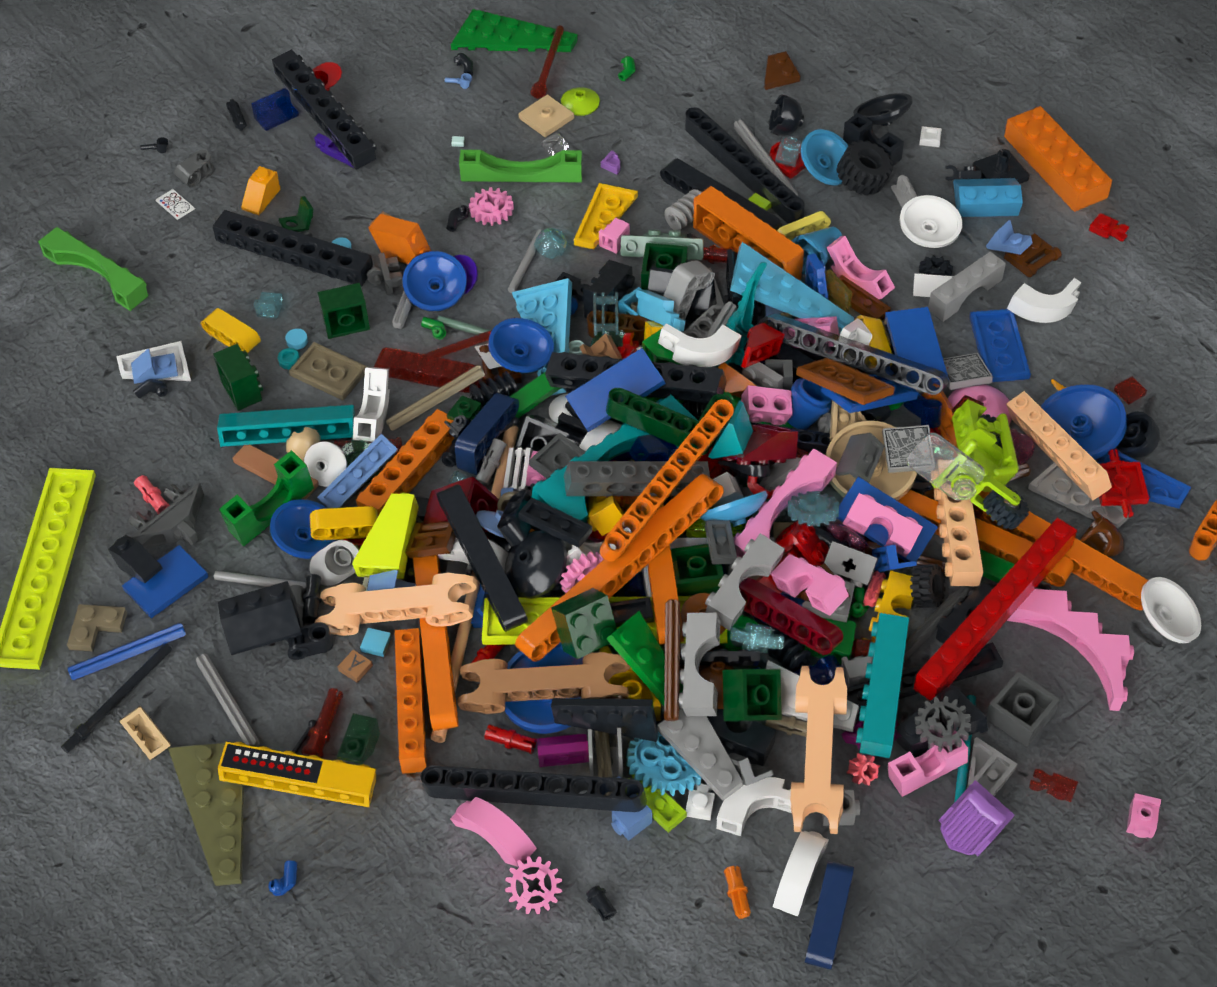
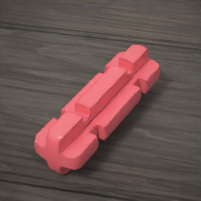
M875 571L873 573L863 600L865 606L874 607L876 605L883 579L886 578L884 572Z

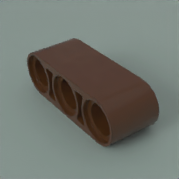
M594 310L587 316L588 335L591 338L600 339L604 334H608L614 342L623 343L624 334L634 332L635 335L632 341H639V345H642L645 321L648 320L642 316Z

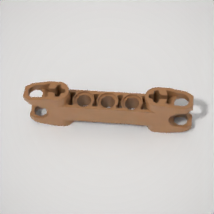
M605 652L590 653L584 656L582 665L508 669V663L501 659H484L460 667L462 679L480 682L474 692L458 697L457 704L461 710L495 714L503 712L505 710V702L579 697L581 699H630L628 687L608 683L613 675L626 672L630 669V666L620 655Z

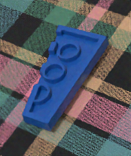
M1118 451L1121 461L1139 462ZM1107 454L1099 458L1097 463L1110 462V457ZM1140 462L1149 501L1180 509L1191 487Z

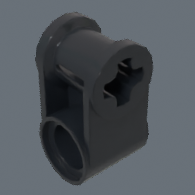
M322 622L301 627L302 635L286 639L289 645L288 657L293 660L326 653L332 649L334 644L328 625Z

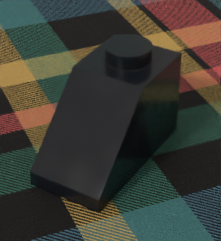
M128 535L117 539L108 548L120 570L143 583L149 581L163 569L161 564L137 540Z

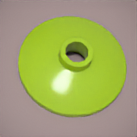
M577 87L563 94L561 104L573 112L574 115L584 116L593 113L599 107L600 99L595 91L589 88Z

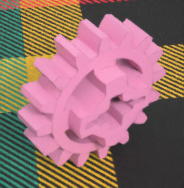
M492 187L489 188V191L481 189V194L475 192V198H470L469 210L471 217L475 218L476 222L482 221L483 225H486L487 222L491 226L494 225V222L500 225L502 219L508 221V216L513 215L512 196H507V191L501 193L500 188H497L496 191H493Z
M592 551L587 556L581 554L579 560L574 558L573 562L566 566L568 571L561 575L564 578L560 581L562 590L567 593L602 562L604 558L598 552L594 554Z
M529 856L527 857V864H523L520 860L517 861L519 868L517 870L510 868L509 871L513 874V877H508L505 880L511 883V887L505 889V892H512L513 894L509 902L517 901V910L521 909L522 906L526 907V914H529L531 909H535L536 914H540V907H544L547 911L550 910L548 902L557 903L558 900L554 897V894L562 892L561 889L556 888V884L562 882V879L554 877L558 869L550 870V861L546 862L545 865L541 864V857H538L536 862H532ZM527 868H539L536 874L527 875L522 872ZM547 874L551 880V891L544 884V878ZM523 878L533 881L535 878L538 879V886L544 893L534 890L532 893L529 892V885ZM516 880L522 883L523 893L520 897L516 891ZM535 896L545 899L536 904L527 903L531 897Z

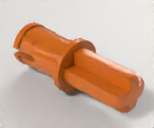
M739 866L727 867L724 870L729 889L727 895L732 899L735 915L739 919L749 917L751 912L746 896L748 889L744 886L741 869Z

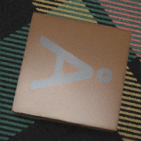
M352 650L339 664L338 671L358 683L373 664L372 661Z

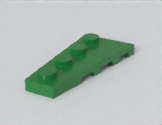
M638 611L606 639L664 706L665 654L642 614ZM681 682L679 684V693H683L684 686Z

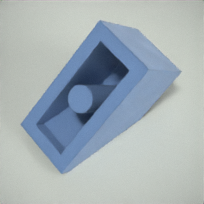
M637 794L630 795V798L636 797ZM647 805L639 812L612 811L611 825L618 835L621 836L623 834L628 841L652 823V810Z

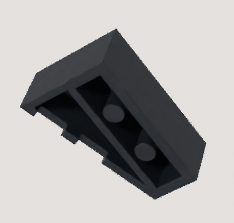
M612 260L606 262L599 270L600 276L591 279L593 284L590 287L585 286L583 288L584 318H587L588 314L594 310L618 312V301L627 294L628 288H632L635 281L632 266Z
M953 683L936 696L940 702H943L944 697L947 696L949 703L957 699V707L965 705V714H970L971 716L970 722H968L971 724V731L967 732L969 735L988 731L987 717ZM934 698L929 701L931 704L934 703ZM918 710L895 728L897 743L907 753L911 752L914 758L923 755L929 750L928 741L921 743V734H916V726L918 725L915 724V717L919 716ZM940 718V722L942 723V725L945 727V730H946V726L944 725V723L942 722V720H941V718Z

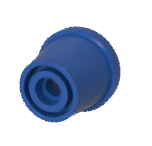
M804 378L797 379L791 387L792 416L787 421L790 425L797 429L808 430L823 414L831 410L832 400L821 392L822 386Z

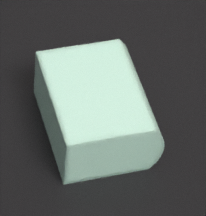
M452 136V146L464 147V137Z

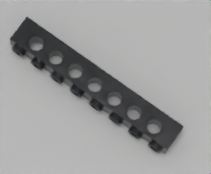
M291 49L272 59L275 74L339 151L348 159L355 170L376 160V145L373 140H368L364 130L361 127H357L353 117L350 114H346L343 105L335 101L332 92L325 89L322 80L315 77L311 67L305 65L300 55H296Z
M227 210L222 212L212 226L216 241L222 244L254 252L258 255L305 268L331 278L340 279L350 284L360 283L363 286L367 280L368 271L373 267L370 254Z
M552 352L545 376L550 387L577 389L623 359L611 358L609 356L597 357L588 354L577 355L567 352ZM651 361L666 384L645 397L665 399L672 395L676 400L709 403L714 395L724 394L727 380L723 369Z

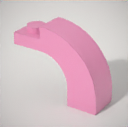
M840 236L826 247L834 262L831 268L838 278L841 275L845 276L878 299H882L895 288L886 270L869 269L858 260L846 236Z
M475 797L471 802L466 801L457 808L456 813L450 818L455 826L471 830L483 837L494 847L507 864L518 867L517 861L520 860L524 864L527 857L531 856L537 849L530 838L512 819L492 804Z

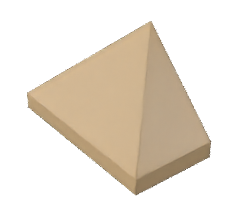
M141 706L120 720V723L150 760L171 746L170 742Z

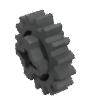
M947 696L944 697L943 702H940L937 697H934L933 704L925 701V709L919 708V716L915 717V724L918 725L916 726V734H921V743L928 741L929 749L934 745L938 746V752H941L943 747H947L950 752L954 744L960 748L962 746L961 739L967 741L969 735L967 732L971 731V724L968 723L971 716L970 714H965V705L957 707L958 700L955 699L952 703H949ZM940 718H941L942 722L944 723V725L946 726V730H945V727H944V726L942 725V723L940 722Z

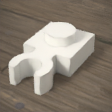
M708 784L695 785L696 790H689L685 810L687 817L711 820L715 793H710L712 789Z

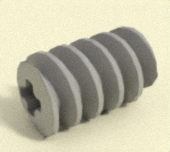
M693 189L666 208L664 215L670 228L681 231L682 228L693 221L694 198L701 194V191Z

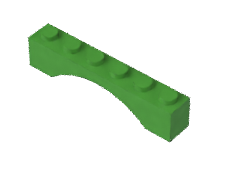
M460 150L461 181L582 182V150H561L545 159L527 162L500 159L482 150Z
M56 227L38 241L43 256L57 265L82 266L102 275L111 285L115 301L129 311L148 297L147 284L141 277L134 276L127 268L118 266L111 258L107 259L98 250H93L82 240L75 239L68 231L64 232Z

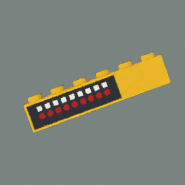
M226 742L218 765L220 781L363 807L370 806L376 783V769L365 764H347L342 760H325L315 755L303 756L292 751L281 752L272 750L265 746H248L242 742Z

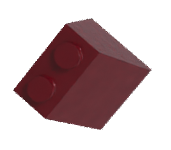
M472 476L431 491L423 522L426 524L448 522L436 493L457 484L461 486L475 515L481 510L496 512L499 499ZM482 527L487 539H494L495 534Z

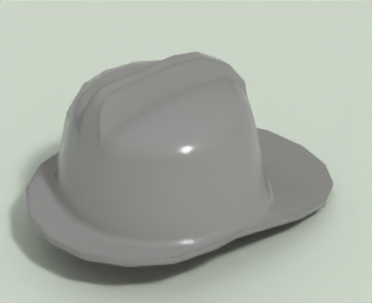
M347 540L332 542L312 557L310 573L321 576V584L324 586H333L355 573L352 564L359 551L358 546Z

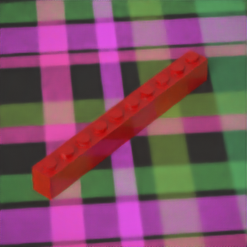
M1057 517L916 675L914 690L929 700H932L945 690L1071 549L1077 529Z

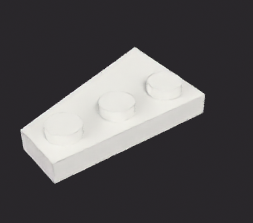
M181 341L149 348L152 357L174 353L176 358L178 376L159 380L191 381ZM147 349L116 356L122 379H133L131 363Z

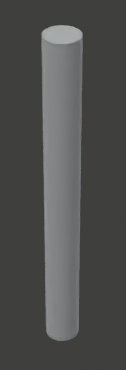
M537 230L508 287L510 293L517 290L545 235L543 230Z
M215 571L214 574L215 580L266 587L288 581L290 586L300 585L306 592V582L224 571Z

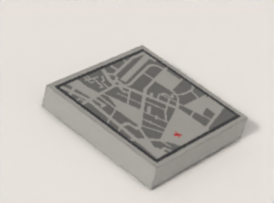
M978 353L943 358L949 378L947 386L950 390L992 383L993 376Z
M929 425L884 428L882 430L888 473L935 469Z

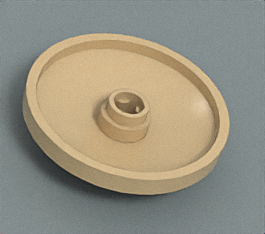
M861 421L851 424L833 437L827 448L826 456L836 461L838 466L852 435L872 433L884 445L882 430L884 428L897 427L880 421ZM884 448L869 484L897 501L911 489L918 471L888 473ZM835 474L830 484L842 497H845L856 479L851 474L840 476Z

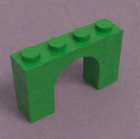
M292 450L274 464L278 475L277 482L262 500L248 506L237 494L219 509L228 531L243 547L270 525L272 515L278 507L289 501L301 500L314 489L307 465Z

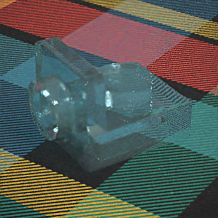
M782 137L775 162L795 167L799 153H801L802 142L794 137Z
M262 292L260 299H255L254 301L257 317L278 318L284 300L283 295Z

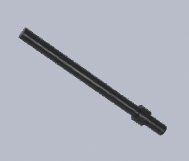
M165 643L84 724L80 723L73 730L74 734L61 746L63 751L69 753L81 740L85 741L91 735V730L172 651V648Z

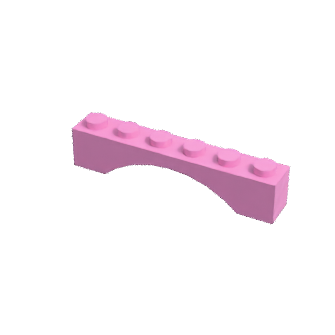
M815 449L809 455H804L795 471L791 470L786 477L785 483L782 486L776 487L772 498L768 502L765 501L755 518L751 517L748 520L741 534L737 533L734 536L737 557L742 558L746 553L744 549L751 539L756 540L760 533L770 539L773 523L789 504L808 494L823 491L835 477L837 462Z

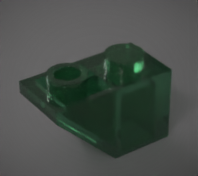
M353 713L337 754V759L362 764L373 754L380 735L377 718Z

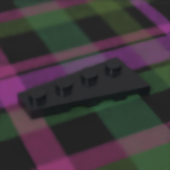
M713 649V651L704 654L699 665L722 662L730 666H757L760 662V651H753L751 649H739L738 651ZM680 652V665H685V660H682Z
M552 699L551 708L556 724L592 729L616 735L617 728H621V736L654 742L658 741L659 734L652 699Z

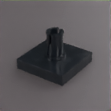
M1007 149L999 150L997 154L973 162L976 170H981V179L1015 178L1019 184L1029 181V173Z

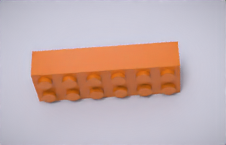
M1041 106L1007 119L1005 139L1074 212L1108 198L1112 179Z
M712 186L694 198V229L725 251L732 249L738 253L739 246L743 242L798 280H801L804 249L800 245L789 240L784 234L779 233L768 223L763 222L752 212L747 211L736 201L731 200Z

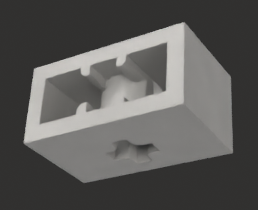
M832 541L824 563L834 575L850 578L849 582L855 583V586L862 588L863 584L869 585L878 558ZM850 559H853V564L856 565L855 570L850 569L849 572H846L847 567L843 566L844 561L849 562Z

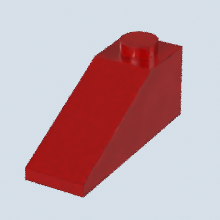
M765 323L752 327L747 334L748 341L741 367L747 368L778 354L785 334Z

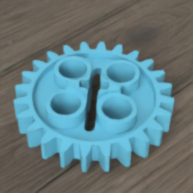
M659 732L657 742L638 738L630 741L626 756V766L630 767L629 774H635V780L643 781L642 785L644 788L650 785L652 786V793L656 789H660L661 795H664L666 791H670V794L674 796L675 790H678L683 795L686 788L693 791L694 785L700 786L702 778Z

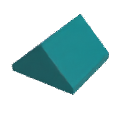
M739 400L730 420L719 433L708 456L711 459L744 453L753 429L742 401Z

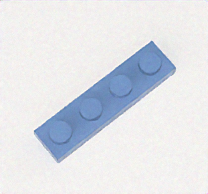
M380 434L317 497V500L328 509L341 508L398 449L386 437Z

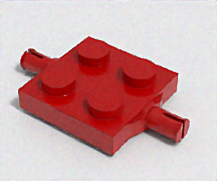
M1112 449L1108 452L1110 462L1100 464L1107 471L1112 488L1099 496L1101 506H1122L1123 516L1130 518L1134 515L1131 505L1148 504L1149 495L1140 462L1121 461L1118 450L1115 449L1113 451Z

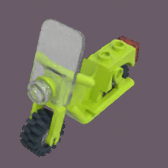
M964 395L952 409V421L957 447L937 433H928L909 453L906 460L907 465L928 480L934 488H939L954 500L971 499L973 504L991 516L990 519L992 521L996 520L997 525H1003V528L1007 529L1009 527L1010 530H1013L1029 515V508H1027V502H1023L1024 498L1022 496L1019 497L1016 490L1013 492L1011 487L1005 486L1019 471L1007 415L1000 414L997 418L994 416L990 417L989 414L985 416L983 413L987 409L984 407V403ZM981 491L989 492L985 498L978 495Z

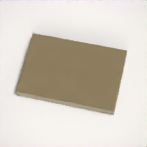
M313 342L291 367L289 374L304 383L344 400L365 376V368L367 366Z

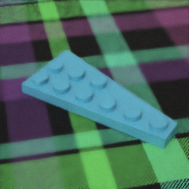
M741 243L738 249L730 291L742 295V292L745 291L746 283L750 280L759 264L766 262V268L757 285L755 301L800 319L837 316L839 334L845 326L854 321L853 316L745 243Z
M567 278L512 292L521 318L534 321L549 332L553 339L554 352L569 353L572 282L570 279ZM548 364L538 370V377L546 372ZM561 388L553 395L566 393V388Z

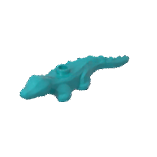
M766 262L759 264L750 280L746 283L745 291L742 292V300L738 302L739 307L729 317L726 327L742 335L737 351L725 361L727 365L729 362L736 365L742 364L745 352L743 349L748 341L747 334L754 327L751 323L755 293L761 275L766 268Z

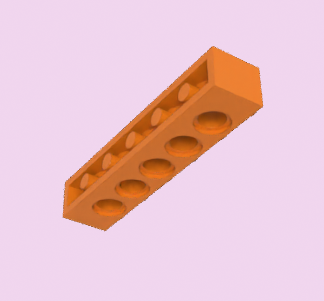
M436 409L431 416L427 417L425 423L413 433L410 440L399 449L398 453L392 460L386 463L385 468L378 476H375L369 486L358 495L356 499L357 507H374L377 509L379 516L391 493L400 494L412 491L440 459L443 452H446L452 444L454 437L448 432L450 428L444 422L446 420L452 423L453 420L447 418V413Z
M419 628L395 630L399 761L402 774L422 772L427 767L421 637Z

